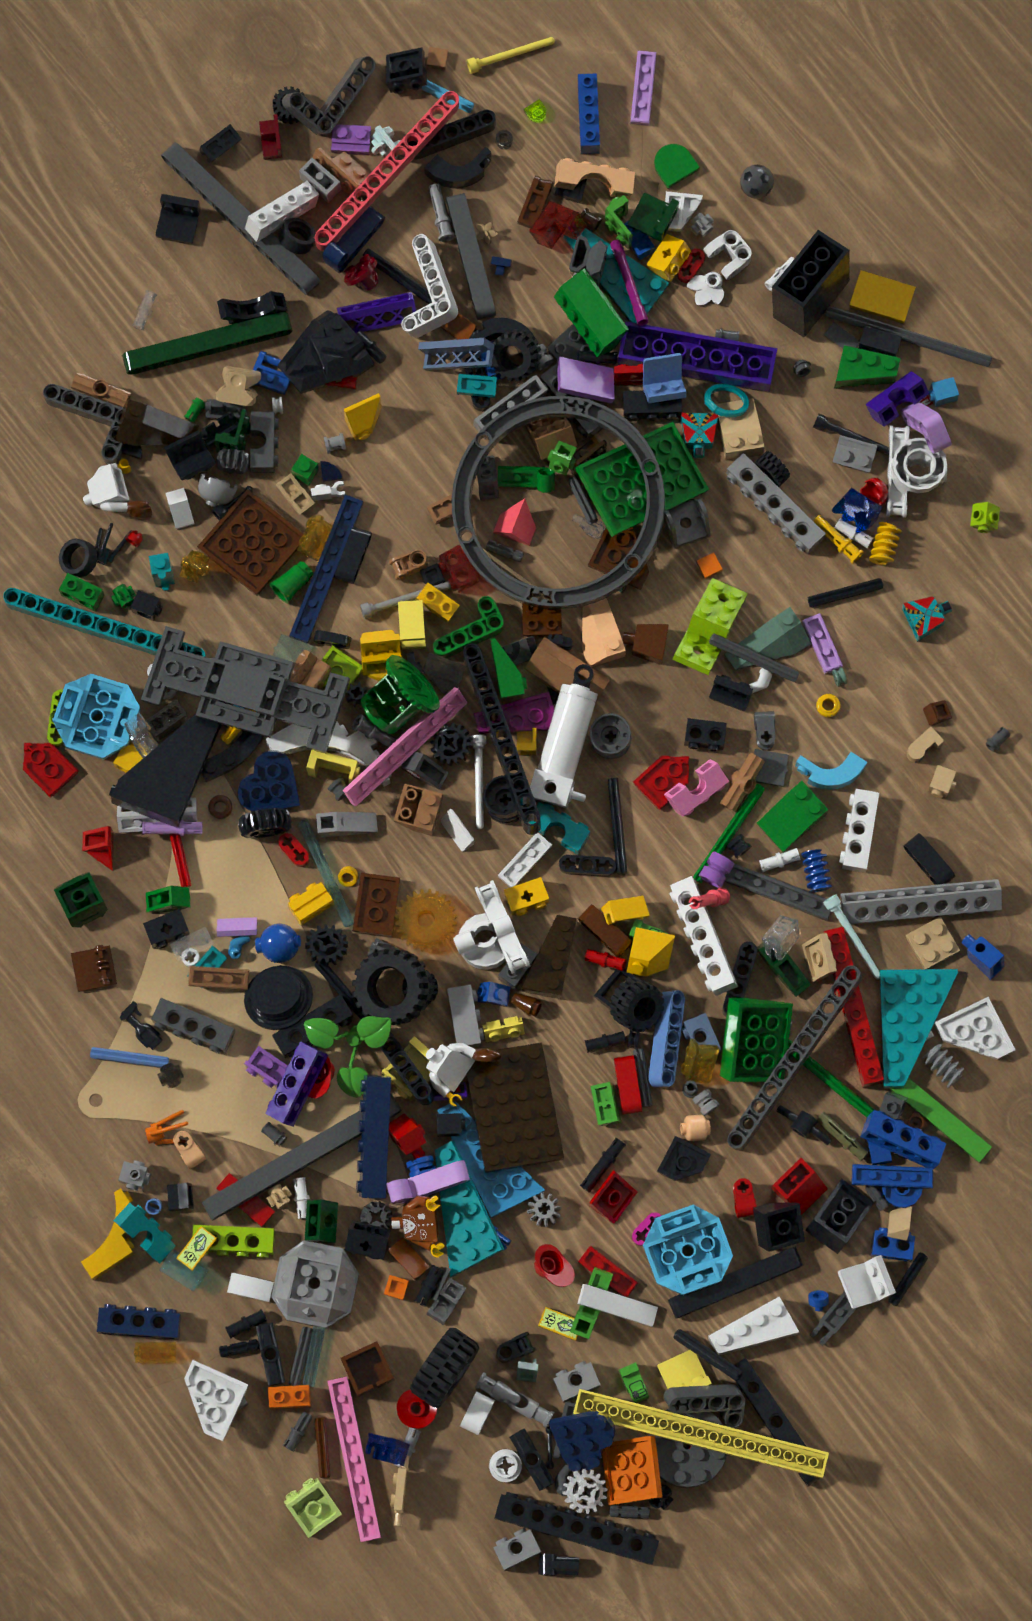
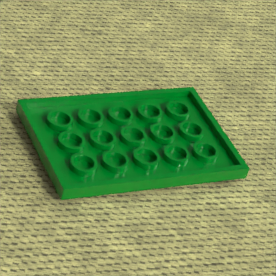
M674 422L643 435L654 453L663 478L665 511L709 490ZM625 444L575 468L611 537L644 522L647 506L645 480L638 462ZM650 464L646 466L645 471L652 473L656 467Z

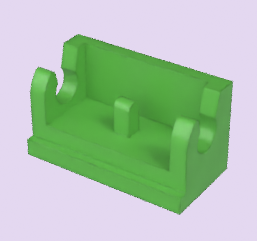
M606 1082L591 1086L598 1125L608 1126V1124L622 1123L614 1084Z

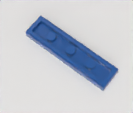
M852 1164V1185L932 1189L933 1168Z

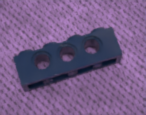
M104 1304V1308L99 1307L98 1334L179 1340L181 1314L177 1313V1310L165 1309V1312H157V1308L145 1307V1310L141 1311L136 1310L137 1307L124 1306V1309H116V1305ZM117 1315H123V1324L115 1325L114 1318ZM139 1316L144 1317V1324L141 1327H136L134 1325L135 1318ZM163 1318L165 1320L162 1328L154 1326L156 1319Z

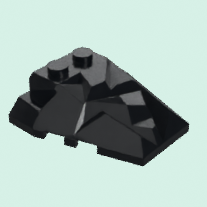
M329 310L311 321L278 364V368L301 394L322 388L324 384L329 382H341L342 378L353 376V378L358 377L374 366L370 354L364 348L363 341L339 314H334Z

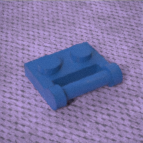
M260 351L253 370L261 372V380L255 385L285 395L290 380L283 372L263 366V363L266 362L278 367L281 359L269 356L267 352Z

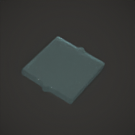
M281 634L277 646L273 648L274 653L272 656L295 663L304 650L311 652L313 646Z

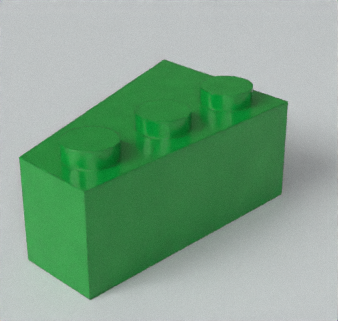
M844 345L834 389L844 386L858 387L859 385L895 383L901 358Z

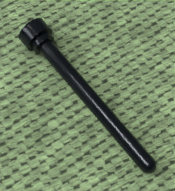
M818 414L813 428L817 430L827 429L842 436L878 445L876 450L889 456V447L828 422L829 419H826V416Z

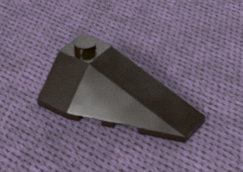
M128 399L123 407L115 441L130 446L170 445L198 431L199 426L147 404Z

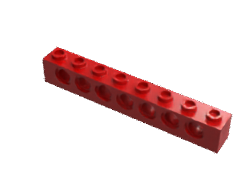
M843 927L823 932L828 935L833 958L836 961L837 971L833 973L834 982L844 968L854 966ZM855 971L848 973V980L856 979ZM858 985L842 1008L861 1084L863 1088L882 1084L884 1078ZM840 987L837 989L838 997L845 995V988Z

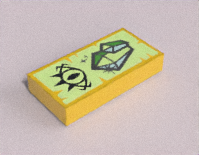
M200 1226L176 1259L193 1271L217 1238Z
M545 1307L538 1327L574 1341L578 1337V1335L570 1332L575 1318Z

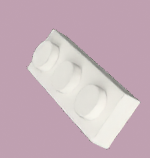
M539 833L535 834L498 874V877L509 887L516 886L547 853L552 844Z

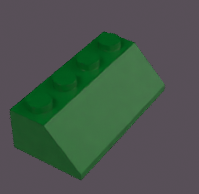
M585 268L560 286L554 295L557 304L561 306L568 319L576 327L578 333L584 338L596 357L614 350L628 331V327Z

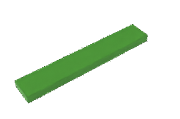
M908 1078L904 1088H889L892 1092L908 1097L906 1103L919 1112L921 1116L978 1163L992 1148V1146L910 1078Z

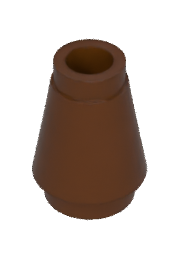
M515 993L511 1000L512 1004L528 1016L536 1017L542 1007V1002L538 998Z

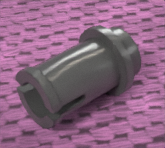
M720 328V330L716 329L715 337L739 341V331H727Z
M1001 727L991 738L987 739V748L992 752L998 751L1000 749L999 746L1010 737V733L1007 729Z
M687 1081L683 1085L682 1092L684 1096L692 1098L697 1095L698 1087L694 1081ZM687 1087H692L694 1090L689 1091Z
M270 1122L262 1128L261 1132L269 1137L275 1146L278 1145L280 1147L287 1139L286 1133H281Z

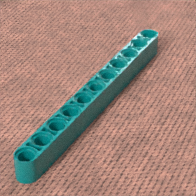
M8 588L3 594L7 607L12 610L156 656L158 649L155 647L162 638L160 634L16 588ZM13 595L18 596L15 602L8 601L9 597ZM30 601L36 602L33 608H28L27 604ZM48 607L55 608L52 614H46L45 610ZM66 613L73 614L70 620L63 619ZM85 619L92 620L88 626L82 625V622ZM103 625L110 626V629L108 631H100V628ZM121 631L129 632L126 637H119ZM146 637L145 643L140 644L137 642L138 638ZM182 642L181 649L185 652L200 654L206 657L205 651L202 648Z

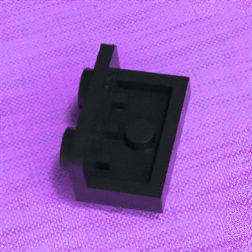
M716 675L709 699L745 712L751 699L753 688H750V685L745 682H734L729 676Z

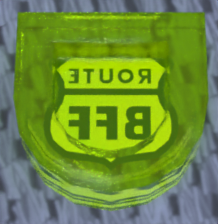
M538 99L524 108V113L531 121L541 122L546 117V108L541 100Z

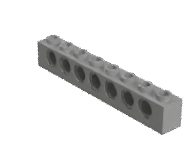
M998 879L840 894L841 910L851 925L863 922L875 923L885 920L895 921L897 919H915L939 915L952 916L961 913L973 914L975 912L1002 910V889Z

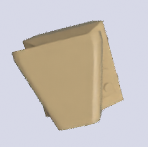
M225 366L222 372L225 385L215 392L216 400L243 406H253L259 394L251 386L261 380V372Z

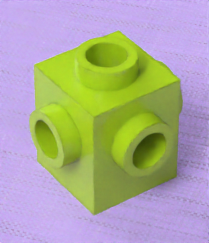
M990 502L973 504L970 526L978 529L980 533L998 530L1000 507Z

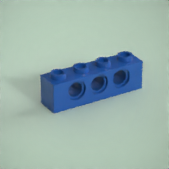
M597 73L578 74L581 154H600Z
M873 1110L867 1116L860 1136L919 1165L933 1169L939 1165L946 1143L942 1142L940 1138L927 1135L919 1128H912L902 1120L893 1119L887 1116L886 1113ZM883 1127H885L889 1131V1133L885 1132L883 1130ZM901 1135L904 1136L907 1141H904L901 1138ZM919 1144L923 1145L925 1150L921 1149Z

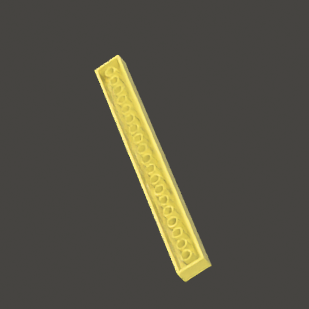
M579 1389L573 1412L574 1415L588 1411H597L599 1415H603L607 1419L608 1417L611 1418L615 1426L818 1478H823L829 1455L828 1452L582 1389Z

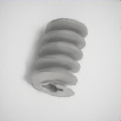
M939 1044L926 1053L922 1059L927 1057L926 1065L933 1063L930 1070L938 1069L937 1077L944 1075L941 1082L949 1081L947 1085L949 1089L963 1076L964 1068L956 1069L959 1062L951 1063L953 1056L945 1057L948 1050L940 1051L942 1044Z

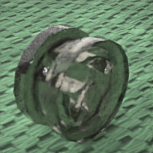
M507 130L499 131L496 134V145L500 149L511 147L513 142L512 134ZM503 136L504 138L506 136L508 142L505 143L504 141V143H501L500 137Z

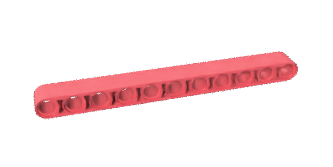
M454 91L444 93L315 234V244L318 250L324 251L331 242L336 243L458 111L459 96ZM448 100H454L455 104L448 105L446 104V102ZM437 113L443 115L440 119H436L433 116ZM423 127H428L430 131L424 133L421 131V129ZM410 141H416L418 143L416 146L408 145ZM397 155L405 156L403 160H397L395 157ZM386 168L392 170L390 174H385L382 171ZM372 182H377L380 184L376 188H372L370 186ZM359 196H365L367 198L363 202L357 200ZM346 210L354 211L352 215H346L344 212ZM338 223L341 225V227L339 229H333L332 225ZM322 237L329 239L326 243L319 242V239Z

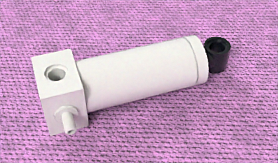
M586 664L576 667L571 685H561L538 769H535L530 785L535 800L563 808L568 807L571 799L584 802L586 799V794L574 791L575 782L573 780L598 696L597 693L589 689L594 679V673L592 668ZM587 670L590 673L589 678L581 680L578 677L579 672ZM554 784L556 785V791L551 794L547 793V786Z

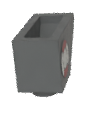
M414 752L400 766V768L414 778L439 790L449 773L426 755Z

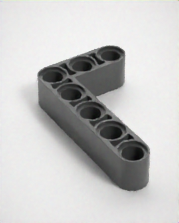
M369 56L355 59L321 109L299 92L286 94L282 99L283 107L316 135L330 133L373 73L376 65L374 59ZM363 61L366 63L365 70L362 68ZM352 76H354L356 80L355 85H353L351 81ZM342 91L345 93L344 100L341 98ZM292 97L296 100L295 106L291 102ZM331 106L335 109L334 115L331 114ZM307 109L310 111L309 118L306 116ZM321 121L324 123L323 130L320 128Z
M56 384L45 386L43 395L48 405L111 426L101 453L107 465L118 464L125 444L115 441L113 437L117 435L123 408ZM51 392L57 393V396L54 398L48 397ZM70 398L75 399L73 404H67L66 401ZM86 405H93L91 410L84 409ZM104 411L112 412L111 415L107 417L102 416ZM109 452L116 453L113 458L106 457Z

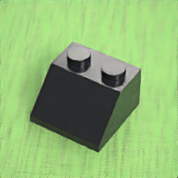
M768 1203L753 1208L758 1246L770 1252L805 1242L800 1203Z

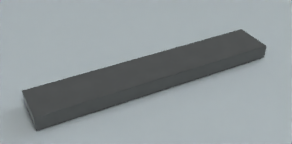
M735 863L730 873L725 874L726 883L828 921L831 911L830 909L827 910L823 903L826 898Z

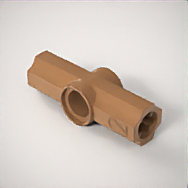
M79 372L75 375L71 386L76 391L122 408L132 395L128 391L108 384L105 380H97ZM99 388L106 389L102 394L97 393Z
M750 753L741 769L731 775L730 787L720 804L736 812L745 795L750 794L754 790L756 785L755 778L765 761L757 755Z

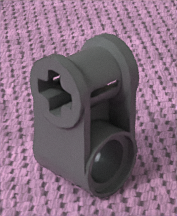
M774 711L754 712L757 746L762 750H770L775 741ZM766 736L769 742H765V739H763V737Z

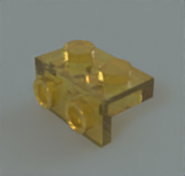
M321 515L311 516L306 523L304 535L299 540L297 551L315 561H319L333 525L324 521Z
M690 1039L689 1046L686 1047L685 1061L681 1065V1072L687 1081H694L695 1083L711 1082L719 1053L717 1045H698L695 1039Z

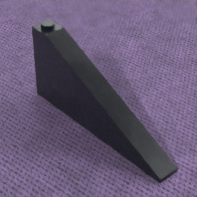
M195 714L119 778L116 785H112L109 793L111 803L178 828L222 724L199 718Z

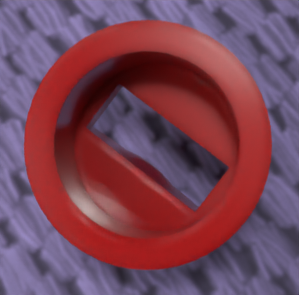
M134 530L125 539L131 545L138 547L143 540V536Z

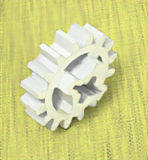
M582 1469L580 1474L578 1471H573L574 1477H567L570 1481L569 1484H563L567 1491L562 1492V1494L568 1496L564 1501L566 1503L571 1502L569 1508H576L578 1513H581L583 1510L585 1514H589L590 1509L596 1512V1505L603 1506L601 1499L607 1498L603 1495V1492L608 1489L602 1487L606 1481L599 1480L601 1475L599 1473L594 1474V1470L586 1472V1469ZM588 1477L592 1479L593 1482L587 1483L586 1480H584V1478ZM584 1487L588 1488V1490L586 1491V1495L582 1494V1492H584ZM583 1499L586 1505L579 1504L577 1500Z

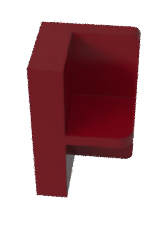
M273 114L274 120L259 121L264 160L283 158L277 114Z

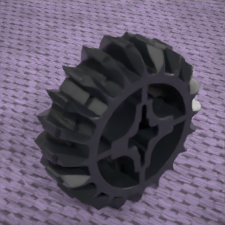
M284 808L258 809L257 811L246 813L238 819L239 831L241 836L245 838L271 837L283 834L292 828L291 815Z

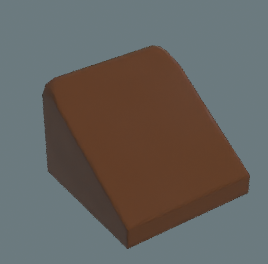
M945 700L930 703L923 708L930 726L952 718Z

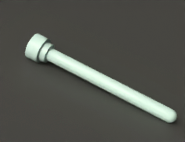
M837 894L829 897L823 902L827 910L830 909L831 912H834L873 977L877 980L880 979V971L840 908L841 900Z

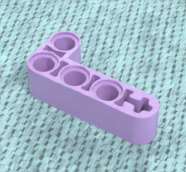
M920 402L900 410L905 423L924 435L927 445L933 454L952 445L939 413Z
M465 1160L408 1179L394 1180L386 1185L391 1203L403 1204L418 1195L428 1196L468 1182L470 1177Z

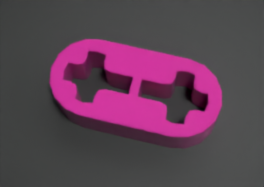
M655 1212L651 1213L640 1223L632 1233L634 1244L643 1246L645 1241H637L636 1233L639 1232L641 1234L646 1229L648 1231L645 1234L646 1239L650 1231L648 1228L651 1224L650 1218L655 1219L662 1215Z

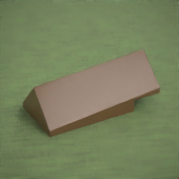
M544 637L529 660L525 670L540 678V682L560 693L562 684L571 685L573 683L576 667L586 663ZM592 668L594 679L589 689L598 694L597 702L610 679ZM581 670L578 677L581 680H586L589 678L590 673L587 670Z

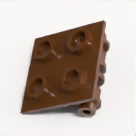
M522 603L523 636L546 637L549 634L562 635L561 609H545L534 606L531 608L530 605Z
M97 945L94 949L71 953L78 992L117 984L110 945L104 947L103 945Z

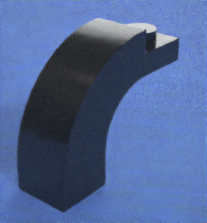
M485 147L470 163L463 166L451 165L437 154L424 167L425 175L433 182L447 188L471 186L484 177V169L492 161L491 151Z
M273 291L252 300L235 301L220 299L217 301L221 319L228 320L231 325L288 311L284 293Z
M492 318L482 322L483 330L473 332L469 339L486 338L492 341L505 332L513 331L514 329H519V332L525 330L526 335L530 333L533 335V333L516 320ZM515 347L521 358H523L521 350Z

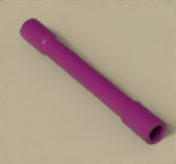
M614 240L610 243L625 283L637 324L639 326L646 325L649 320L628 266L621 240Z

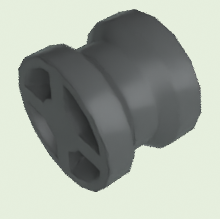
M340 777L328 787V790L335 794L337 801H340L346 797L342 790L348 785L345 783V779Z

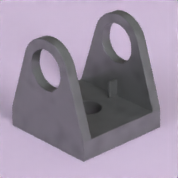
M695 499L665 511L664 524L674 549L711 536L709 517L702 499ZM687 519L691 522V526L683 528L680 522Z

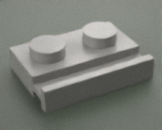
M840 435L833 463L870 473L878 445Z

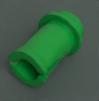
M197 397L195 400H192V405L184 415V418L188 420L191 414H193L190 422L195 423L202 409H205V402Z

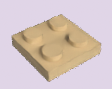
M941 916L905 936L924 969H929L960 952Z
M827 933L819 934L802 944L811 982H818L837 971L836 961L833 958L831 942L828 939Z

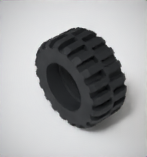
M384 949L368 955V959H363L360 963L361 968L356 969L354 973L357 976L356 980H352V986H355V991L352 992L353 998L357 997L358 1000L355 1003L356 1006L362 1008V1014L365 1017L391 1018V1025L406 1024L411 1022L412 1019H416L420 1016V1012L426 1009L428 1005L425 1003L427 1000H430L432 995L429 994L432 983L428 981V978L431 976L429 971H425L426 965L424 962L418 961V957L415 954H409L406 950ZM389 968L401 971L408 985L405 999L396 1006H389L383 1003L377 993L378 978L384 970Z
M449 1328L418 1371L410 1386L411 1392L433 1408L441 1407L474 1360L479 1350L478 1343L457 1328Z

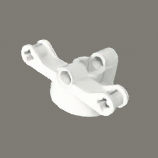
M889 426L886 517L898 515L906 518L907 491L915 493L929 492L947 480V461L943 450L933 454L925 438L909 439V426L905 428ZM907 465L910 467L921 465L924 468L927 466L929 467L928 474L921 477L914 476L907 469Z
M491 880L489 884L480 888L475 887L485 913L474 915L468 919L461 927L459 934L453 938L459 954L462 955L468 964L478 969L488 970L497 968L504 962H507L511 974H514L520 968L530 967L510 917L507 915L494 881ZM491 930L496 933V937L493 936L490 941L485 943L479 942L478 945H475L473 938L480 931Z

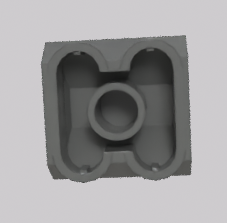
M578 236L569 265L571 275L574 276L585 268L599 287L606 263L608 246L600 240L590 248L587 238Z

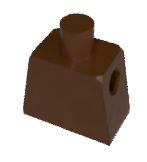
M637 624L635 634L624 632L623 644L633 645V656L662 665L669 625Z

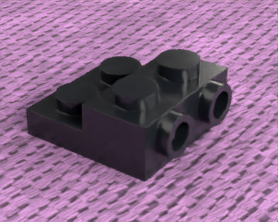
M423 47L386 55V84L390 93L401 94L404 90H419L422 86L427 85V70L425 68V52Z

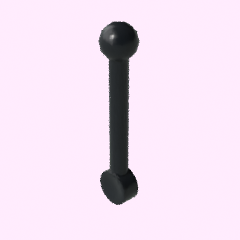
M550 1426L546 1427V1433H548V1461L546 1462L547 1469H553L552 1431Z

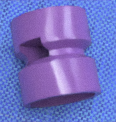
M712 852L707 860L709 865L703 867L699 877L712 886L721 888L726 880L725 874L730 873L734 863L725 856Z

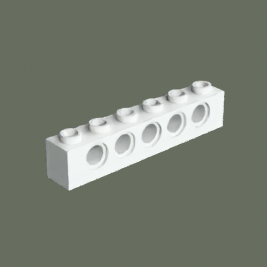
M690 876L670 885L672 892L669 894L673 903L678 904L679 909L676 911L680 920H684L686 927L683 929L687 938L692 939L693 945L690 946L695 956L698 955L700 959L698 967L702 974H706L708 979L705 981L708 991H712L718 996L738 987L706 906L692 909L689 905H684V901L687 898L701 896L695 879ZM699 915V920L691 923L692 917ZM701 933H706L705 939L698 940V936ZM712 950V957L705 958L706 952ZM714 969H721L717 976H712Z

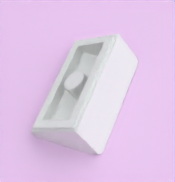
M448 810L442 817L441 823L463 852L474 845V838L454 810Z

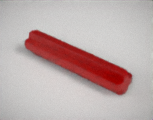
M169 834L181 887H190L192 884L180 834Z

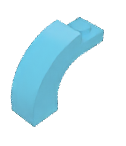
M850 752L845 761L837 768L823 769L800 755L795 766L798 772L805 776L807 774L810 776L807 782L809 785L820 789L834 790L854 782L865 769L867 761Z

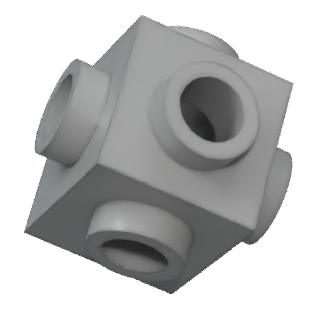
M134 1160L133 1163L124 1161L118 1181L126 1184L127 1189L138 1191V1188L144 1189V1185L149 1184L151 1173H148L149 1169L145 1167L143 1162Z

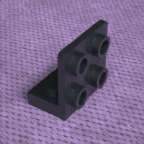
M161 194L160 203L162 208L155 234L156 237L193 244L201 210L199 201Z

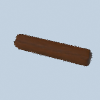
M319 1417L315 1418L319 1477L329 1478L331 1475L326 1419Z

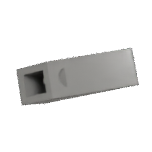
M329 812L316 814L319 838L378 832L376 813Z

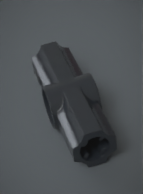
M273 1322L256 1326L268 1386L286 1383ZM269 1349L276 1351V1356L272 1360H268L265 1357V1353Z
M525 1428L510 1436L509 1438L539 1491L555 1483ZM528 1455H536L538 1462L535 1465H529L526 1461Z

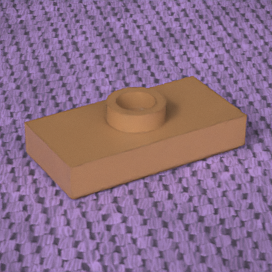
M452 494L427 506V510L435 525L453 517Z

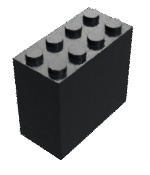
M817 230L772 286L773 318L800 336L805 337L850 281V250L820 230Z

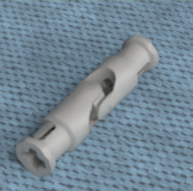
M483 1372L475 1386L476 1389L480 1388L489 1393L493 1399L507 1403L510 1408L529 1419L533 1418L542 1423L545 1428L555 1413L554 1411L549 1412L542 1408L538 1402L520 1392L512 1391L508 1385L501 1381L496 1382L489 1378L485 1372ZM520 1398L527 1403L525 1408L516 1407L519 1404Z

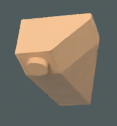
M607 598L582 608V651L586 663L590 667L623 658L626 655V650Z

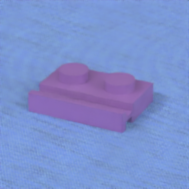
M336 124L332 130L331 153H342L345 151L347 154L369 155L371 126Z

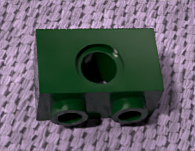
M322 1199L307 1200L304 1241L319 1244L336 1243L337 1202Z

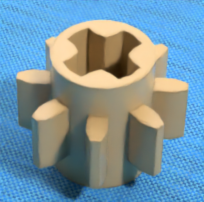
M278 1184L268 1191L270 1196L266 1199L271 1207L276 1205L280 1209L291 1202L289 1197L292 1194L287 1186L282 1188L281 1184Z

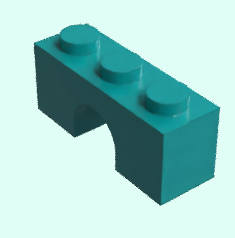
M539 802L537 804L541 818L539 833L545 835L550 827H561L565 831L561 846L579 855L590 836L589 827L581 822L575 823L564 812H561V814L556 812L555 808L549 803L545 802L542 804ZM529 821L528 823H529V824H534V823H536V822H535V821Z
M129 1203L113 1221L132 1238L139 1232L146 1231V1238L140 1246L160 1264L176 1246L171 1241L173 1237L166 1230L161 1232L158 1229L160 1224L152 1217L148 1219L145 1216L147 1212L140 1205L135 1207Z

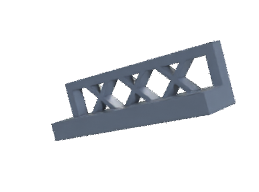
M486 338L419 342L418 350L425 354L423 369L426 371L491 367L495 344ZM483 352H487L486 361H479L478 357ZM470 353L472 357L467 362H463L461 359ZM450 355H454L456 358L447 364L445 360ZM431 356H438L439 360L435 364L430 365Z

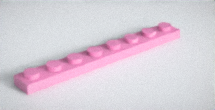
M454 687L440 700L438 710L434 713L423 715L342 790L352 805L357 806L467 704L458 688Z
M348 1377L329 1380L327 1382L360 1541L366 1542L379 1539L381 1535Z

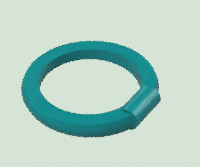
M713 385L707 389L704 395L705 405L714 414L723 417L733 418L741 416L749 408L747 395L732 385ZM717 391L733 392L742 399L743 406L737 410L722 409L712 401L711 395Z

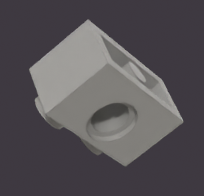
M313 158L299 170L300 179L303 182L308 181L327 203L341 190L340 181Z
M583 1361L574 1365L575 1369L568 1372L565 1369L556 1373L557 1377L553 1378V1381L563 1402L577 1397L579 1389L591 1391L600 1387L601 1384L591 1362L586 1364ZM572 1376H580L582 1383L579 1386L572 1385L570 1382Z
M523 1528L514 1533L515 1537L509 1540L505 1537L495 1542L497 1546L493 1547L504 1571L541 1553L531 1530L526 1531ZM515 1542L522 1545V1551L519 1554H514L510 1550L511 1545Z

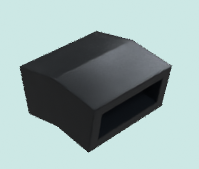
M191 1183L167 1185L169 1211L194 1209Z

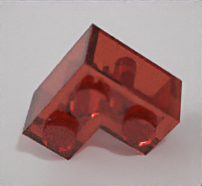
M549 201L529 232L538 244L552 249L562 234L577 240V237L581 235L587 224L579 212Z

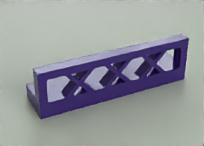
M412 292L339 307L337 308V313L344 321L353 320L357 322L354 328L351 329L358 333L359 331L364 332L401 324L405 318L400 314L403 308L411 307L413 313L416 311ZM390 311L395 314L388 321L381 318L385 312ZM371 315L376 318L369 325L362 322L366 316Z

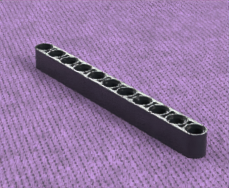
M468 644L463 650L465 667L523 830L529 835H535L541 829V818L481 649L476 644ZM481 671L482 673L476 674L474 672ZM494 720L500 721L498 723H492V721ZM499 737H505L506 739H504V740H499L498 738H499ZM512 770L518 771L517 773H510ZM517 787L524 788L522 790H516ZM523 804H529L530 806H528V807H523L522 805H523ZM529 821H535L536 823H534V824H529L528 822H529Z

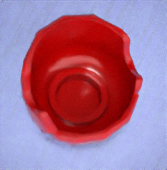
M879 478L866 480V485L860 489L864 504L869 509L885 504L888 499V488L885 482Z

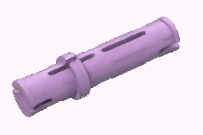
M181 820L179 827L176 828L163 822H143L142 834L202 835L203 825L202 822H185Z

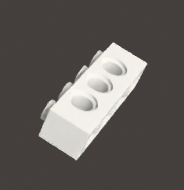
M306 181L249 215L245 229L258 242L280 229L287 219L298 218L316 207L319 193Z
M856 789L855 793L850 795L849 806H852V811L847 813L846 825H849L848 832H844L842 844H846L845 851H841L839 863H843L842 869L866 873L879 798L878 792ZM860 807L865 808L867 814L859 815L857 809ZM859 826L863 828L864 833L858 835L854 832L853 828ZM856 845L861 849V852L855 854L850 850V847Z

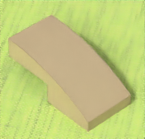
M292 473L275 485L299 515L315 504Z

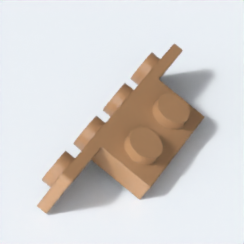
M318 147L312 157L340 181L341 188L349 196L370 175L345 151L332 159ZM359 196L357 198V200L361 202L367 199L365 196Z

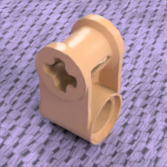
M178 1131L174 1135V1145L180 1152V1156L189 1170L207 1160L188 1132ZM180 1136L188 1137L185 1145L177 1143L180 1141Z

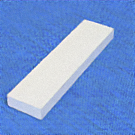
M587 1284L582 1285L577 1303L653 1327L658 1309L656 1306Z

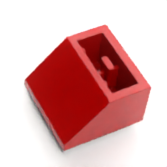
M802 1158L788 1169L771 1187L785 1203H800L801 1215L828 1190L817 1173Z

